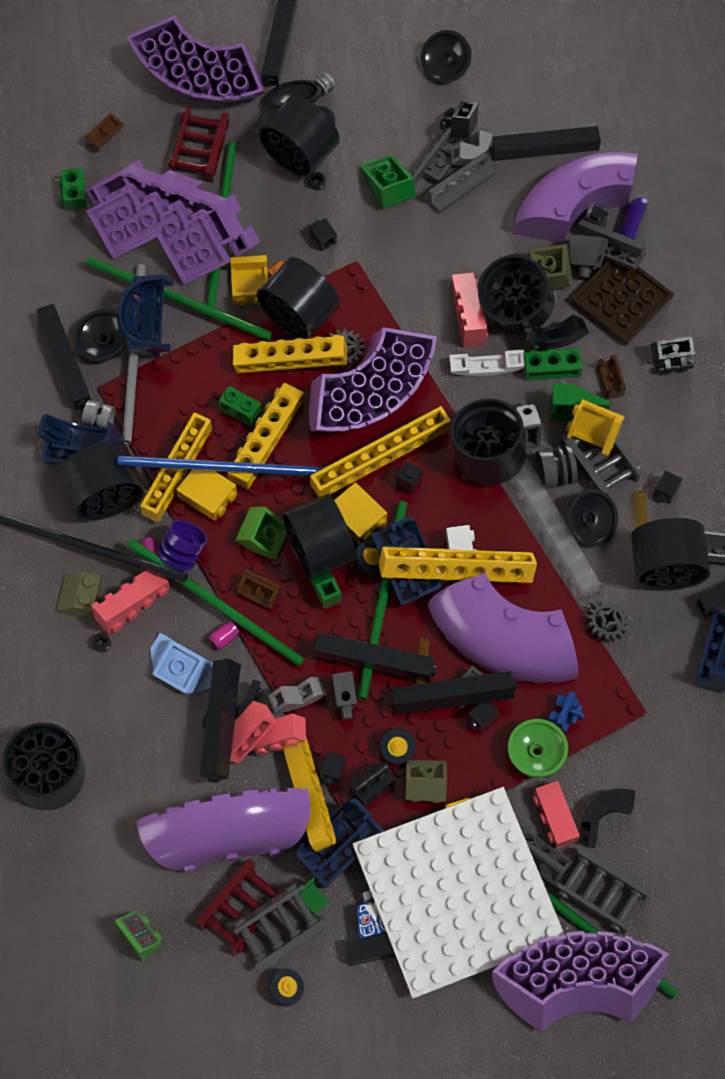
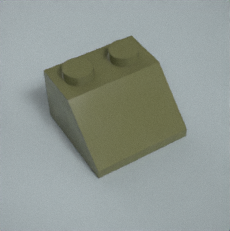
M566 244L531 249V259L537 262L543 269L553 289L571 287L572 264L570 263V251ZM541 278L536 282V284L543 283Z
M88 572L65 575L56 611L95 619L91 605L96 601L99 603L103 587L102 576Z
M408 760L406 762L405 800L412 802H446V761Z

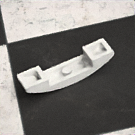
M523 350L505 351V355L468 357V354L449 355L451 373L457 375L489 376L514 372L525 368Z

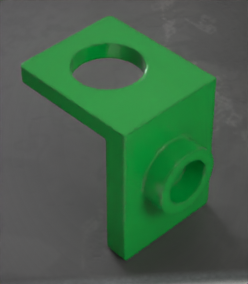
M312 878L304 885L305 889L299 893L313 915H316L329 900L313 884L315 879Z

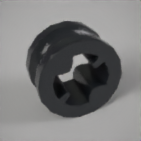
M314 172L309 176V186L311 189H323L325 186V176L322 173Z
M105 633L96 634L93 638L94 649L102 653L108 651L111 647L109 636ZM103 639L107 643H104V646H100L97 642Z

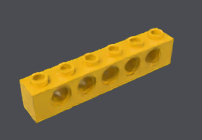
M340 335L324 338L313 337L312 339L296 338L289 341L277 340L276 342L260 341L254 344L241 343L233 347V366L237 374L347 364V343L344 336Z
M283 383L281 388L278 387L274 393L273 401L266 405L265 414L256 421V428L253 433L250 432L248 434L244 447L239 448L234 462L265 464L302 405L304 392L286 383ZM287 404L286 407H280L279 405ZM273 418L278 419L276 422H271L270 420ZM263 433L269 434L267 437L260 436ZM254 448L259 449L258 452H252L251 450ZM227 471L228 480L249 490L259 474Z
M194 412L168 458L195 460L212 431L211 420ZM162 468L140 505L142 515L159 523L176 494V489L184 480L189 469Z

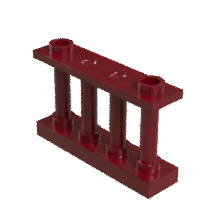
M187 106L186 112H183L181 116V130L173 157L169 159L168 167L174 172L177 171V167L203 172L206 175V182L213 183L229 127V114L222 112L220 119L217 120L192 116L191 107ZM190 123L215 127L217 132L216 134L209 135L188 131ZM185 138L211 142L213 144L212 149L205 150L184 146ZM181 153L207 157L209 159L208 164L201 165L180 161Z
M250 859L245 862L196 920V924L200 929L204 930L206 927H211L233 945L231 948L233 956L237 953L241 954L248 944L243 935L240 939L235 937L216 921L215 916L220 911H224L234 920L242 916L229 905L230 902L228 901L233 895L241 898L254 910L262 906L242 889L241 885L246 880H251L272 898L285 891L284 886L279 892L256 875L255 863ZM272 911L267 913L265 917L267 918ZM258 920L248 926L252 935L260 927Z

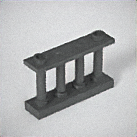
M568 433L561 436L560 446L562 448L563 445L569 444L576 459L577 469L592 489L603 491L609 496L610 488L632 476L636 482L639 481L642 473L640 466L633 462L617 439L612 449L616 455L597 467H592L589 459L600 453L603 448L595 446L587 452H581L578 444L584 440L577 437L568 439ZM621 461L627 470L607 482L600 478L601 472Z
M581 846L575 856L578 859V864L566 883L562 885L558 882L554 891L563 900L569 899L610 925L609 928L615 933L619 934L621 932L625 934L628 926L624 924V921L637 900L643 899L645 901L651 889ZM590 866L595 869L596 874L583 895L579 896L571 891L584 868ZM607 877L613 881V886L598 908L590 903L589 899L602 878ZM625 888L630 891L631 896L616 919L606 913L619 890Z
M299 882L288 884L284 888L285 891L246 917L241 916L233 922L234 925L229 927L235 934L241 932L255 955L254 959L250 962L258 972L328 926L323 918L313 916L299 893L305 887ZM291 897L306 919V924L301 928L295 927L282 905ZM273 909L277 911L289 931V936L283 940L277 937L265 917ZM257 920L272 943L271 948L267 951L260 949L248 929V926Z

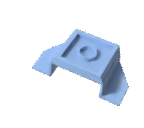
M159 633L150 648L153 663L152 675L186 694L210 689L213 662Z

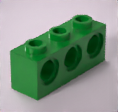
M549 349L539 352L531 350L524 353L525 381L581 377L582 361L580 349ZM568 360H571V361H574L575 363H568L567 361H568ZM530 363H536L537 366H532Z

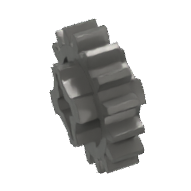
M337 329L336 335L344 336L347 343V364L351 368L352 362L358 364V358H363V339L359 340V334L354 336L353 330L347 333L346 329H343V332L340 333Z
M601 601L599 605L594 604L593 609L589 610V616H587L586 621L590 623H588L587 629L592 628L590 634H597V640L602 637L605 643L608 639L614 642L616 638L620 640L623 634L626 633V627H628L629 622L625 620H627L628 614L623 615L625 609H618V603L613 606L611 601H608L607 604ZM608 618H610L609 623H607V625H605L606 620H608Z

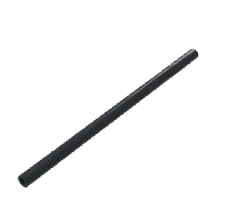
M0 513V524L184 583L187 581L188 573Z

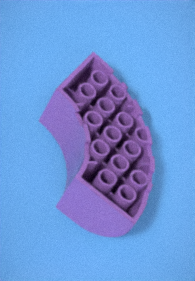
M175 15L127 36L132 49L146 68L161 82L184 95L211 102H234L265 94L263 83L251 53L244 42L224 47H213L192 38L185 31Z
M630 152L595 153L571 160L554 169L535 185L523 201L516 215L512 234L565 244L568 233L574 226V223L580 217H584L592 205L604 208H627L638 154Z
M385 327L381 328L371 336L368 351L357 368L345 373L321 374L311 382L308 413L311 431L330 433L355 430L371 425L397 410L416 391L426 375L435 351L437 336Z
M486 573L452 584L439 591L430 599L428 603L429 611L447 641L462 656L476 663L485 671L492 674L511 671L512 679L516 678L518 682L527 681L537 684L541 682L558 683L577 679L578 662L576 651L562 610L537 612L520 608L504 599L494 589Z
M276 788L261 792L249 790L243 791L242 795L231 797L230 793L213 796L212 801L200 803V800L184 803V806L168 808L167 813L160 815L154 813L138 820L139 835L145 849L157 863L168 869L184 870V873L195 872L198 867L222 860L235 861L238 857L269 855L270 857H276L281 855L282 851L294 846L306 830L310 816L308 789L287 788L285 789L286 792H277Z
M585 931L569 932L565 936L555 938L550 936L539 940L537 944L523 947L520 952L514 956H509L492 971L495 988L504 1002L518 1016L541 1032L558 1019L580 1012L606 1013L631 1023L645 1007L659 986L667 968L669 954L645 942L643 944L635 941L633 937L629 936L625 938L614 936V933L597 931V934L585 933Z

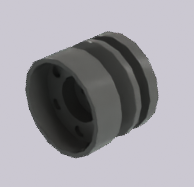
M569 444L563 445V448L560 446L556 447L555 456L550 448L536 451L537 471L543 489L557 487L558 478L562 485H567L568 481L570 484L577 482V463Z

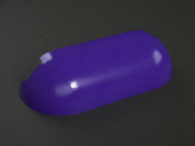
M639 197L630 202L625 211L618 234L635 240L649 200L648 197Z

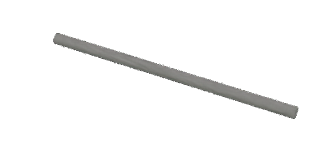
M144 264L137 265V276H145L146 266ZM139 308L137 312V327L140 324L141 318ZM129 351L122 434L125 438L124 444L126 445L131 444L139 355L132 351Z

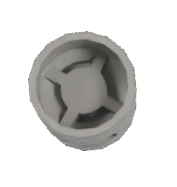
M88 400L83 410L82 423L91 426L97 424V427L108 428L107 424H112L115 407L106 404L100 406L99 402Z

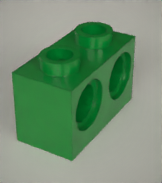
M83 168L61 170L62 177H59V187L63 188V193H60L61 204H65L66 210L87 208Z
M228 386L219 399L221 411L251 428L262 413L261 403L231 386Z

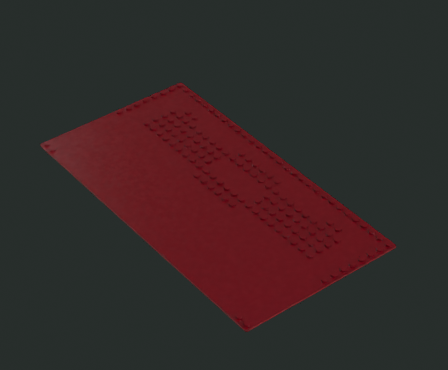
M355 261L324 276L338 294L340 307L310 339L313 337H330V333L336 335L337 329L340 333L343 332V329H346L347 333L353 330L354 336L359 334V340L363 339V358H358V364L352 362L351 368L346 364L345 368H342V365L337 367L334 365L237 374L233 366L234 345L295 339L280 329L260 307L239 319L272 332V337L269 341L226 324L137 368L132 441L130 445L137 457L168 458L195 412L210 419L212 431L195 460L234 462L239 448L244 447L248 434L250 432L253 433L256 428V422L251 428L220 410L219 399L228 386L261 403L262 413L259 417H263L266 405L273 401L275 391L278 387L281 388L283 383L304 392L302 405L265 464L325 468L442 406L450 418L451 424L456 414L427 371L419 387L408 400L385 418L371 425L350 431L330 433L311 431L308 416L311 382L321 374H339L357 368L368 351L371 336L381 328L402 330L360 264ZM128 373L99 387V391L106 404L115 407L114 417L122 431ZM280 404L279 406L286 407L287 404ZM273 418L270 421L276 422L278 419ZM451 426L450 431L355 482L387 512V523L382 529L394 523L398 502H407L405 518L411 516L416 521L429 549H447L446 528L469 525L470 530L474 531L475 541L472 542L473 549L480 551L504 549L505 552L533 553L537 567L532 583H502L497 581H490V583L504 599L520 608L537 612L562 610L573 640L578 662L577 679L558 683L541 682L540 684L517 681L518 690H514L515 698L490 702L499 711V716L482 733L478 730H473L467 720L468 713L478 704L465 705L463 708L457 706L397 715L393 701V688L458 679L472 665L484 675L492 674L480 668L479 665L471 660L466 659L447 641L445 635L434 622L428 608V603L435 594L462 580L446 581L441 579V588L437 592L404 606L400 605L391 584L378 645L434 657V665H437L435 677L431 676L430 682L373 670L367 700H360L357 698L363 667L315 657L314 648L319 632L369 643L382 582L381 572L375 575H366L361 573L354 563L330 572L342 593V602L324 609L311 581L297 560L288 535L276 560L249 551L235 541L251 507H266L283 520V511L317 498V494L310 485V476L259 473L249 490L236 484L237 496L232 503H228L224 514L221 517L218 516L215 521L179 499L177 492L167 508L174 520L188 521L202 529L206 534L207 542L197 561L219 599L304 658L303 663L297 666L232 620L272 691L274 692L281 686H298L310 677L321 678L327 693L325 697L307 706L285 713L286 715L295 714L305 718L307 741L313 761L319 772L328 751L347 757V764L339 785L335 783L334 785L327 784L338 805L340 806L347 800L354 799V796L349 792V782L353 777L364 774L366 772L365 769L372 763L377 764L381 761L389 766L388 771L395 778V785L365 807L384 832L443 810L447 804L467 798L472 799L502 787L507 792L532 778L521 773L512 764L508 754L509 738L513 730L527 720L543 719L550 721L549 717L552 711L561 713L562 708L556 705L559 694L568 695L569 692L575 693V698L579 700L578 705L582 706L581 712L585 715L584 719L577 720L575 725L570 723L567 732H563L568 743L567 758L646 714L645 708L600 639L597 640V634H590L592 628L587 629L589 622L586 621V616L502 485L478 484L467 479L459 471L454 456ZM263 433L260 436L267 437L269 434ZM254 448L251 451L258 452L259 449ZM406 461L423 470L422 480L412 494L396 485V475ZM143 467L152 483H154L162 468ZM189 469V471H188V473L186 474L185 478H186L187 475L191 472L192 469ZM215 471L228 479L227 471ZM355 482L341 488L340 490L330 495L334 500H336ZM352 538L354 547L356 548L359 544ZM408 538V539H406V540H403V541H401L399 544L404 543V542H406V541H408V540H411V538ZM246 569L281 585V594L272 610L237 594L238 584ZM352 671L357 705L353 708L354 718L343 720L341 710H336L331 679L332 674ZM347 696L342 697L343 701L349 700ZM394 728H403L411 733L416 747L415 753L410 760L446 761V802H412L405 800L406 762L393 764L382 756L380 750V741L387 731ZM534 750L533 753L539 755L540 751Z

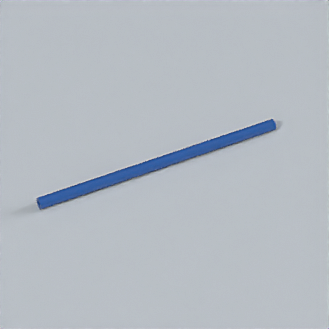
M117 456L116 464L121 466L310 476L324 469V467L134 456Z

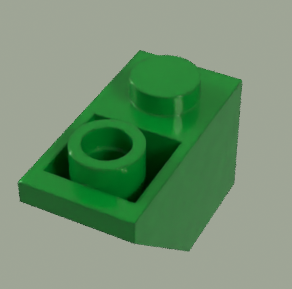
M331 573L310 580L324 609L342 602V593Z

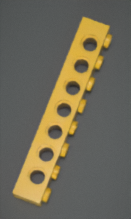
M442 406L310 475V485L318 497L327 493L332 494L450 431L451 420Z
M382 547L379 561L382 577L426 580L442 579L446 581L465 580L486 573L489 581L532 583L537 567L535 557L530 552Z

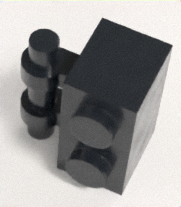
M461 101L456 110L454 108L448 109L440 121V128L446 130V128L452 126V136L460 139L469 138L478 123V103Z
M692 336L650 343L653 362L663 361L662 366H656L657 374H671L672 371L685 372L687 369L694 368L693 361L686 362V357L695 354ZM678 358L679 363L670 364V359Z
M385 762L372 763L365 769L366 772L361 776L356 775L350 780L349 792L364 807H367L395 785V778L388 771L389 766Z

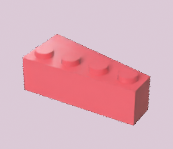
M474 272L452 275L451 280L463 348L485 345L486 338H488L485 313L478 298L479 281L475 279Z
M144 571L133 579L132 584L125 583L120 586L118 593L114 595L109 593L104 596L105 600L99 604L96 601L91 605L96 621L108 635L113 632L117 633L122 629L123 624L134 620L140 611L150 608L154 603L153 601L159 597H164L170 589L169 581L162 575Z

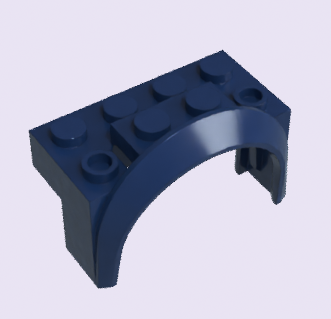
M165 274L132 277V283L123 292L117 307L118 329L122 337L128 342V350L147 358L160 357V352H170V344H161L164 286H173L174 278ZM135 294V295L139 296L140 299H139V298H136V297H134V296H132V295ZM139 308L141 318L140 324L137 327V312Z
M49 414L42 415L37 434L45 441L41 460L45 464L61 466L68 457L88 446L109 441L124 443L125 438L111 423L107 424L108 428L93 427L64 421ZM72 433L70 445L68 446L69 436Z
M411 516L394 522L389 527L371 534L379 556H381L382 547L428 548L416 521ZM411 538V540L398 545L399 542ZM389 578L401 606L437 592L441 588V579H420L414 581L416 580L415 578Z
M715 610L695 681L698 687L725 691V666L723 668L725 660V612Z
M356 798L347 800L329 815L336 843L319 851L323 858L313 850L308 836L297 849V859L325 889L357 858L353 843L384 832L371 817L372 814ZM343 818H346L351 823V825L354 827V830Z

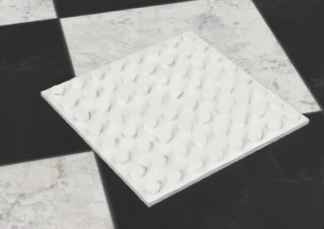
M504 787L352 844L412 999L496 967L509 956H514L520 952L523 947L537 944L543 938L565 936Z

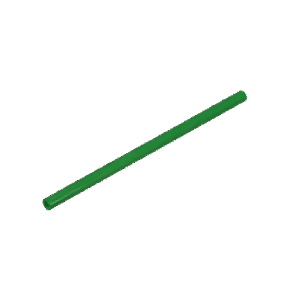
M228 142L221 190V197L223 198L230 195L237 145L235 142ZM220 267L210 272L206 305L215 308ZM205 314V317H206V318H209V319L213 318V317H210V316H208V315Z
M89 256L86 262L89 266L132 283V277L137 276L92 256ZM164 287L165 298L267 341L272 337V332Z
M398 502L394 522L405 518L407 502ZM382 577L369 643L375 645L379 643L391 586L390 579ZM363 668L357 698L360 700H367L372 669Z
M131 538L127 543L129 548L146 560L172 568L135 539ZM189 577L185 583L178 581L297 666L303 663L304 658Z
M547 891L552 906L557 912L582 931H585V933L597 934V931H599L597 928ZM663 979L657 987L671 999L678 992L677 989Z

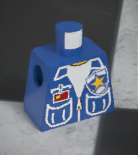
M371 891L362 893L363 904L356 906L359 939L387 933Z

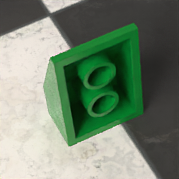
M392 154L359 165L376 200L383 208L391 207L394 204L416 197L414 178Z
M563 382L553 384L550 396V421H573V409L576 404L579 405L582 399L608 410L610 402L572 384Z

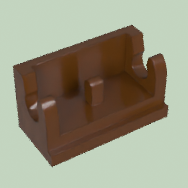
M110 113L87 135L86 145L89 147L93 145L95 152H98L111 137L122 129L124 124Z
M611 355L606 362H604L603 358L600 359L596 370L605 399L624 396L626 385L616 355Z
M247 569L238 584L237 594L272 610L281 594V585Z

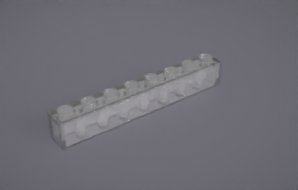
M527 459L520 472L508 480L507 483L510 487L513 486L517 500L524 505L526 516L528 518L531 517L534 530L536 533H540L543 538L542 543L544 547L550 550L553 563L561 569L560 574L563 580L569 583L572 596L577 597L578 601L581 602L599 593L602 585Z

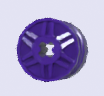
M174 520L171 522L165 537L158 547V556L164 563L174 569L189 571L193 569L198 560L199 554L207 542V536L202 529L188 521Z

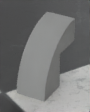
M478 131L471 137V144L460 142L452 148L451 165H466L482 153H485L491 143L492 134Z
M310 677L298 686H281L269 694L268 697L274 712L282 713L307 706L325 697L327 693L320 677Z

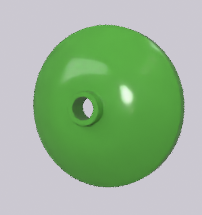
M531 719L521 723L513 730L508 742V754L512 764L521 773L530 777L542 778L556 773L564 765L568 755V743L562 730L554 723L543 719ZM534 750H539V751H540V754H539V755H535V754L533 753V751H534Z

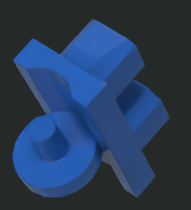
M569 692L568 695H558L556 705L562 708L561 713L552 711L549 717L550 722L554 723L565 733L570 723L575 725L577 720H583L585 717L581 712L582 706L578 705L579 700L575 698L576 694L573 692Z

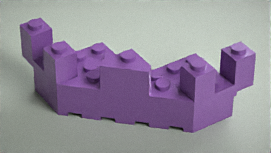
M140 160L125 166L118 172L110 174L86 188L89 197L95 205L86 212L113 259L157 237L184 285L231 261L223 247L224 244L228 243L235 256H238L252 249L260 242L252 226L243 229L239 223L236 214L242 208L234 193L225 198L201 190L203 182L171 170L163 175L144 169Z

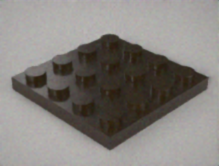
M617 251L613 256L621 255V253ZM625 258L626 261L633 264V262L630 259ZM608 260L571 298V302L628 345L674 297V293L639 266L633 271Z

